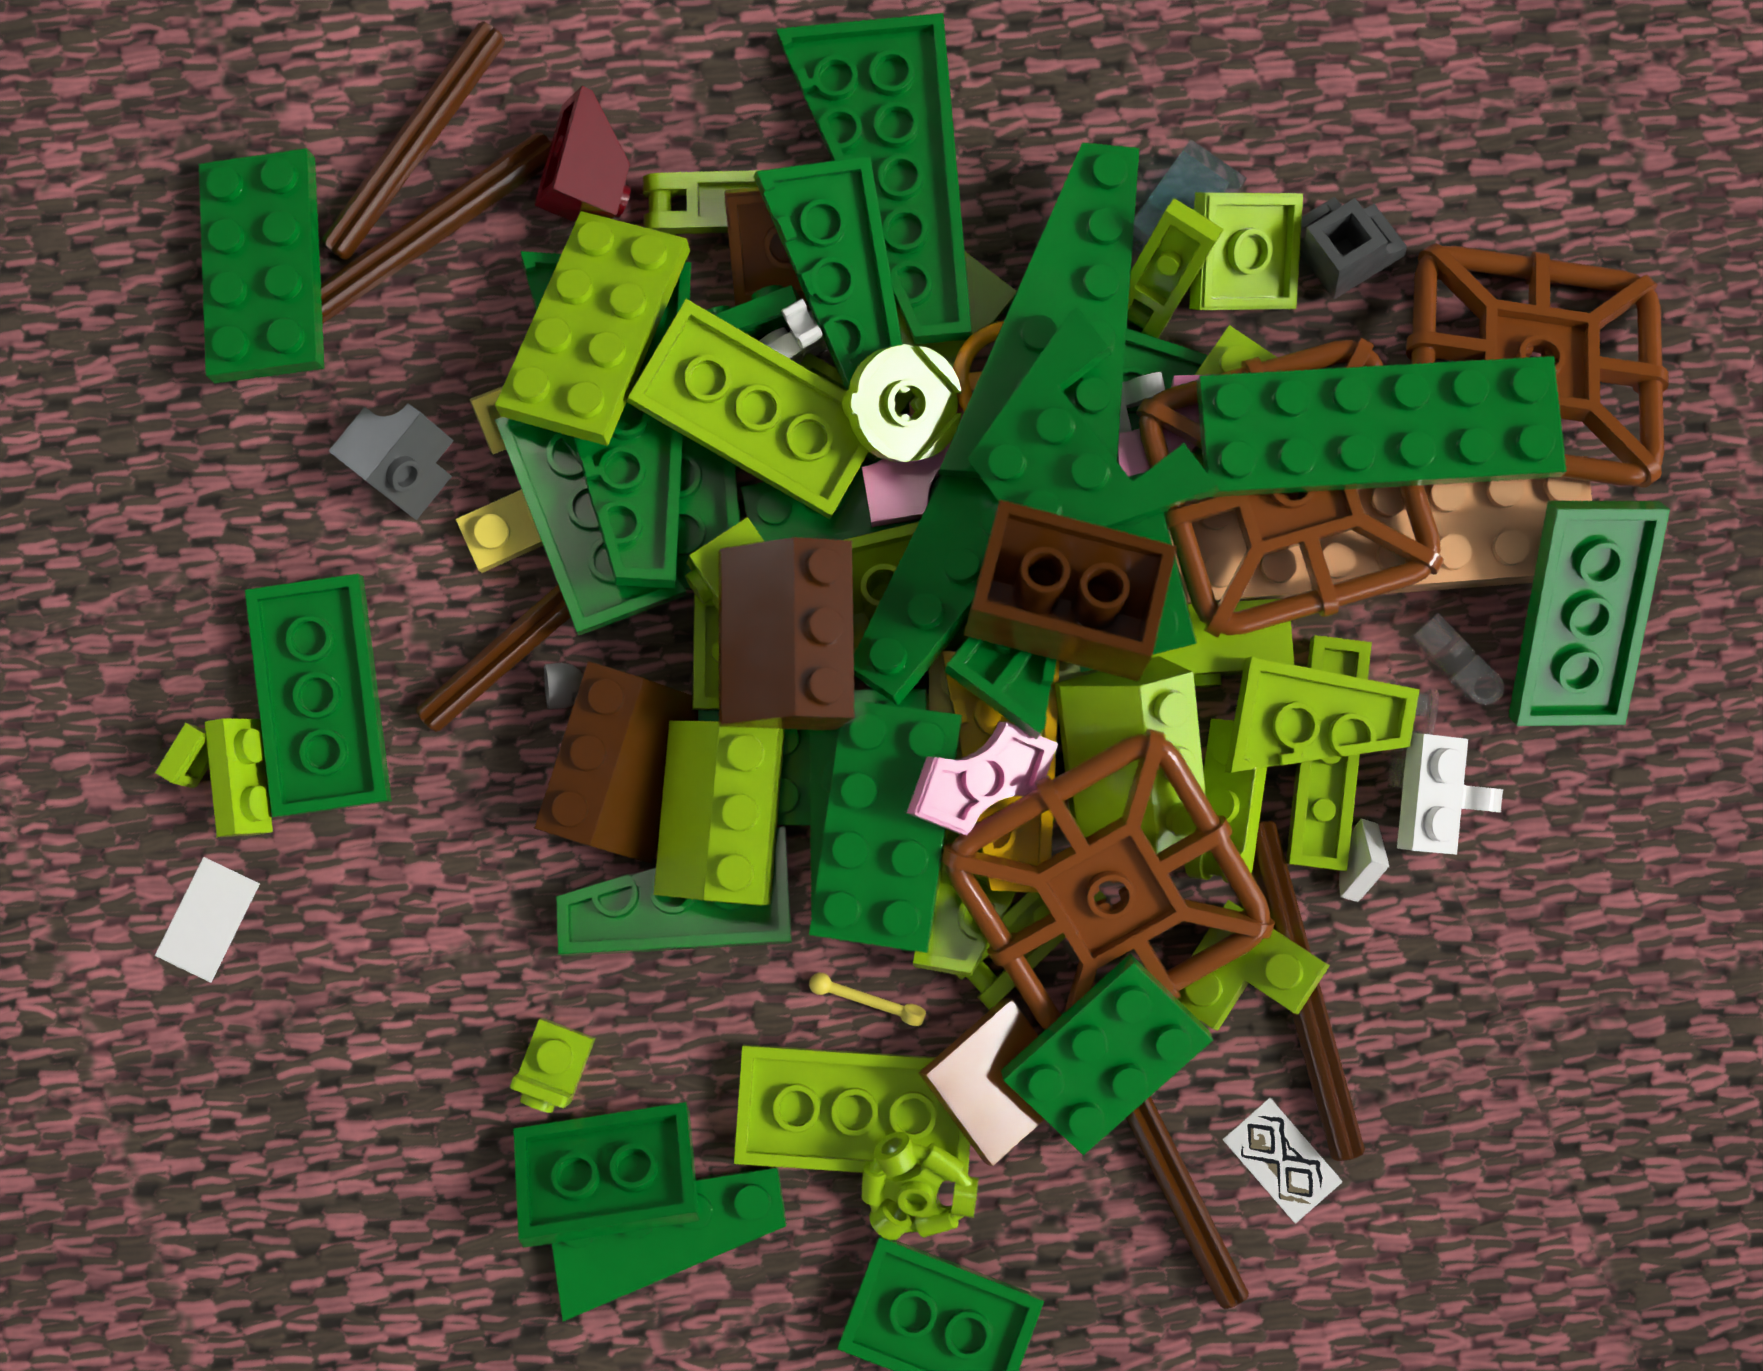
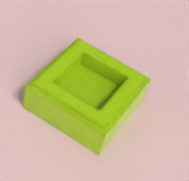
M185 723L155 773L173 784L190 788L197 787L209 768L205 729Z

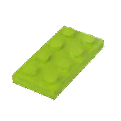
M581 211L496 401L495 407L499 415L608 446L689 255L690 248L687 238Z
M688 299L684 301L627 400V403L828 519L832 517L869 452L855 436L850 420L843 412L842 401L846 391Z
M747 1044L742 1046L734 1164L863 1173L864 1165L874 1160L876 1145L890 1134L904 1132L909 1135L915 1144L928 1147L933 1143L964 1162L963 1170L968 1174L970 1143L919 1074L936 1057ZM918 1160L917 1163L907 1172L920 1167V1161Z

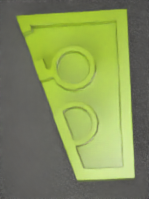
M1246 657L1225 772L1232 773L1276 765H1288L1304 761L1410 747L1420 689L1256 657Z

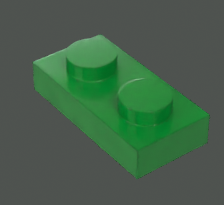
M771 285L753 293L751 301L733 308L722 305L710 308L707 311L759 341L767 334L779 328L785 327L790 329L781 310L802 298L792 285L787 287Z

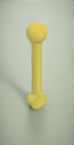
M821 972L814 974L809 980V987L816 995H824L828 992L900 1016L906 1024L912 1026H921L923 1024L926 1011L918 1005L906 1004L903 1006L832 982L827 974Z

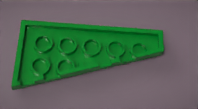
M944 13L776 28L778 41L832 161L870 156L894 298L914 344L967 340L972 335Z
M1082 142L939 469V475L981 478L967 460L1065 318L1076 307L1079 308L1108 345L1112 354L1063 392L1117 461L1140 148Z
M520 251L522 266L534 307L537 311L561 254ZM685 262L633 388L686 299L690 301L691 262ZM626 402L608 446L573 437L616 585L675 588L683 434Z

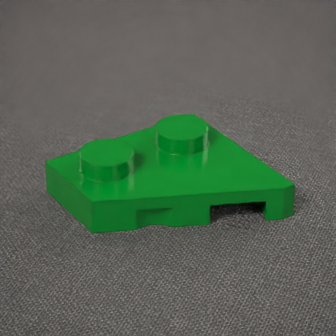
M969 637L947 663L945 673L1036 741L1041 736L1046 724V711L1057 660Z

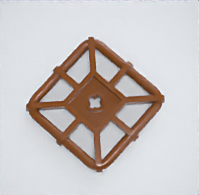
M1435 243L1419 253L1414 275L1413 330L1406 340V355L1411 359V364L1435 363V360L1438 358L1453 361L1528 358L1532 352L1541 354V357L1554 356L1561 419L1583 422L1622 461L1616 462L1565 454L1567 472L1560 477L1619 486H1639L1642 488L1650 486L1661 477V466L1664 456L1663 392L1669 386V373L1662 366L1661 306L1655 291L1658 285L1648 275L1640 277L1637 274L1624 270L1550 260L1549 253L1535 251L1530 256L1462 246H1441ZM1469 271L1525 279L1526 284L1529 285V304L1496 299ZM1440 279L1479 318V338L1436 332L1437 280ZM1550 283L1618 292L1590 313L1550 307ZM1637 307L1638 362L1601 357L1600 329L1630 308L1635 309ZM1600 382L1630 386L1639 394V441L1600 403Z
M1361 337L1357 342L1353 340L1333 341L1262 362L1260 358L1255 357L1242 361L1241 368L1220 374L1322 369L1340 363H1345L1344 368L1383 366V363L1378 354L1372 350L1374 344ZM1197 380L1167 388L1153 395L1151 399L1145 398L1138 407L1136 414L1140 418V439L1149 468L1170 454L1163 429L1202 449L1200 424L1174 411L1198 404ZM1424 486L1399 487L1415 540L1365 514L1357 489L1298 492V500H1289L1286 494L1279 493L1224 496L1188 506L1184 502L1169 507V511L1164 512L1173 545L1177 546L1176 554L1193 608L1200 621L1206 625L1204 631L1218 638L1221 633L1228 636L1247 634L1319 613L1321 617L1337 614L1340 606L1412 586L1427 578L1429 574H1437L1444 559L1440 555L1439 532ZM1235 511L1247 551L1220 602L1217 603L1192 523ZM1352 530L1401 556L1407 562L1333 584L1319 539ZM1299 546L1311 581L1312 590L1234 612L1262 557Z
M1147 729L1145 734H1137L1121 740L1053 780L1046 776L1035 783L1036 790L974 824L967 835L960 834L954 839L953 843L946 844L941 858L942 863L946 865V871L953 888L990 945L987 953L996 966L1004 967L1044 1030L1092 988L1098 968L1132 949L1136 951L1145 968L1178 999L1181 997L1179 991L1250 952L1262 939L1270 938L1275 925V921L1270 918V910L1264 894L1230 838L1232 828L1224 816H1217L1182 754L1170 741L1165 739L1164 732ZM1139 759L1123 816L1085 837L1064 801ZM1160 765L1194 822L1196 829L1194 833L1156 854L1141 829V824ZM1048 810L1051 811L1071 844L1070 847L1038 865L977 852L984 846ZM1210 850L1245 910L1240 912L1183 899L1168 873ZM973 874L1035 887L1051 913L1017 933H1010ZM1107 881L1112 883L1120 882L1125 885L1118 891L1121 900L1112 905L1106 898L1097 902L1094 899V895L1100 891L1099 886ZM1182 921L1234 932L1168 970L1163 966L1148 941ZM1064 933L1080 960L1065 1010L1060 1014L1024 955Z

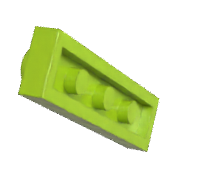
M1314 635L1310 637L1307 668L1368 679L1372 642ZM1360 754L1297 763L1286 855L1287 864L1347 871Z

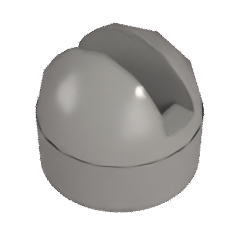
M566 663L544 664V685L548 710L564 709L574 705L583 678V673L580 669Z

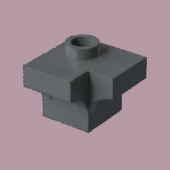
M1333 197L1302 216L1300 255L1333 300L1405 256L1406 244L1375 203L1363 209L1356 198L1342 205Z
M409 403L400 411L390 416L375 415L364 407L330 448L329 452L417 520L452 477L436 462L454 440Z

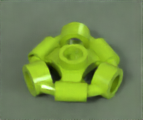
M896 1132L886 1136L876 1145L874 1160L864 1165L861 1198L863 1202L870 1205V1223L874 1230L883 1238L897 1240L904 1233L918 1232L921 1237L925 1238L958 1228V1220L963 1217L974 1218L979 1177L969 1176L963 1170V1161L933 1143L928 1147L918 1145L912 1142L907 1133ZM918 1160L920 1161V1167L907 1172L917 1163ZM944 1181L955 1182L952 1206H945L939 1200L938 1190Z

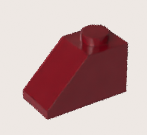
M581 86L562 104L534 204L536 207L575 223L581 211L610 219L614 217L619 218L627 206L631 192L630 186L625 185L630 162L591 89Z

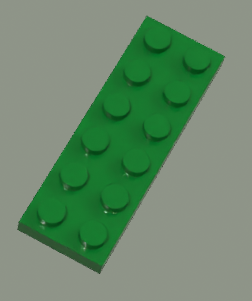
M1554 356L1202 375L1196 381L1203 468L1219 489V491L1209 497L1558 478L1567 472Z

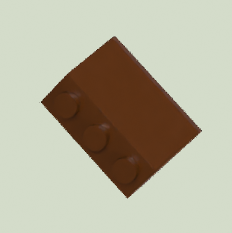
M1000 500L964 635L1139 681L1153 655L1177 546Z
M792 537L721 548L719 550V726L836 730L854 719L852 541Z
M588 661L534 829L653 864L659 841L669 721H698V710H692L693 696L648 679Z

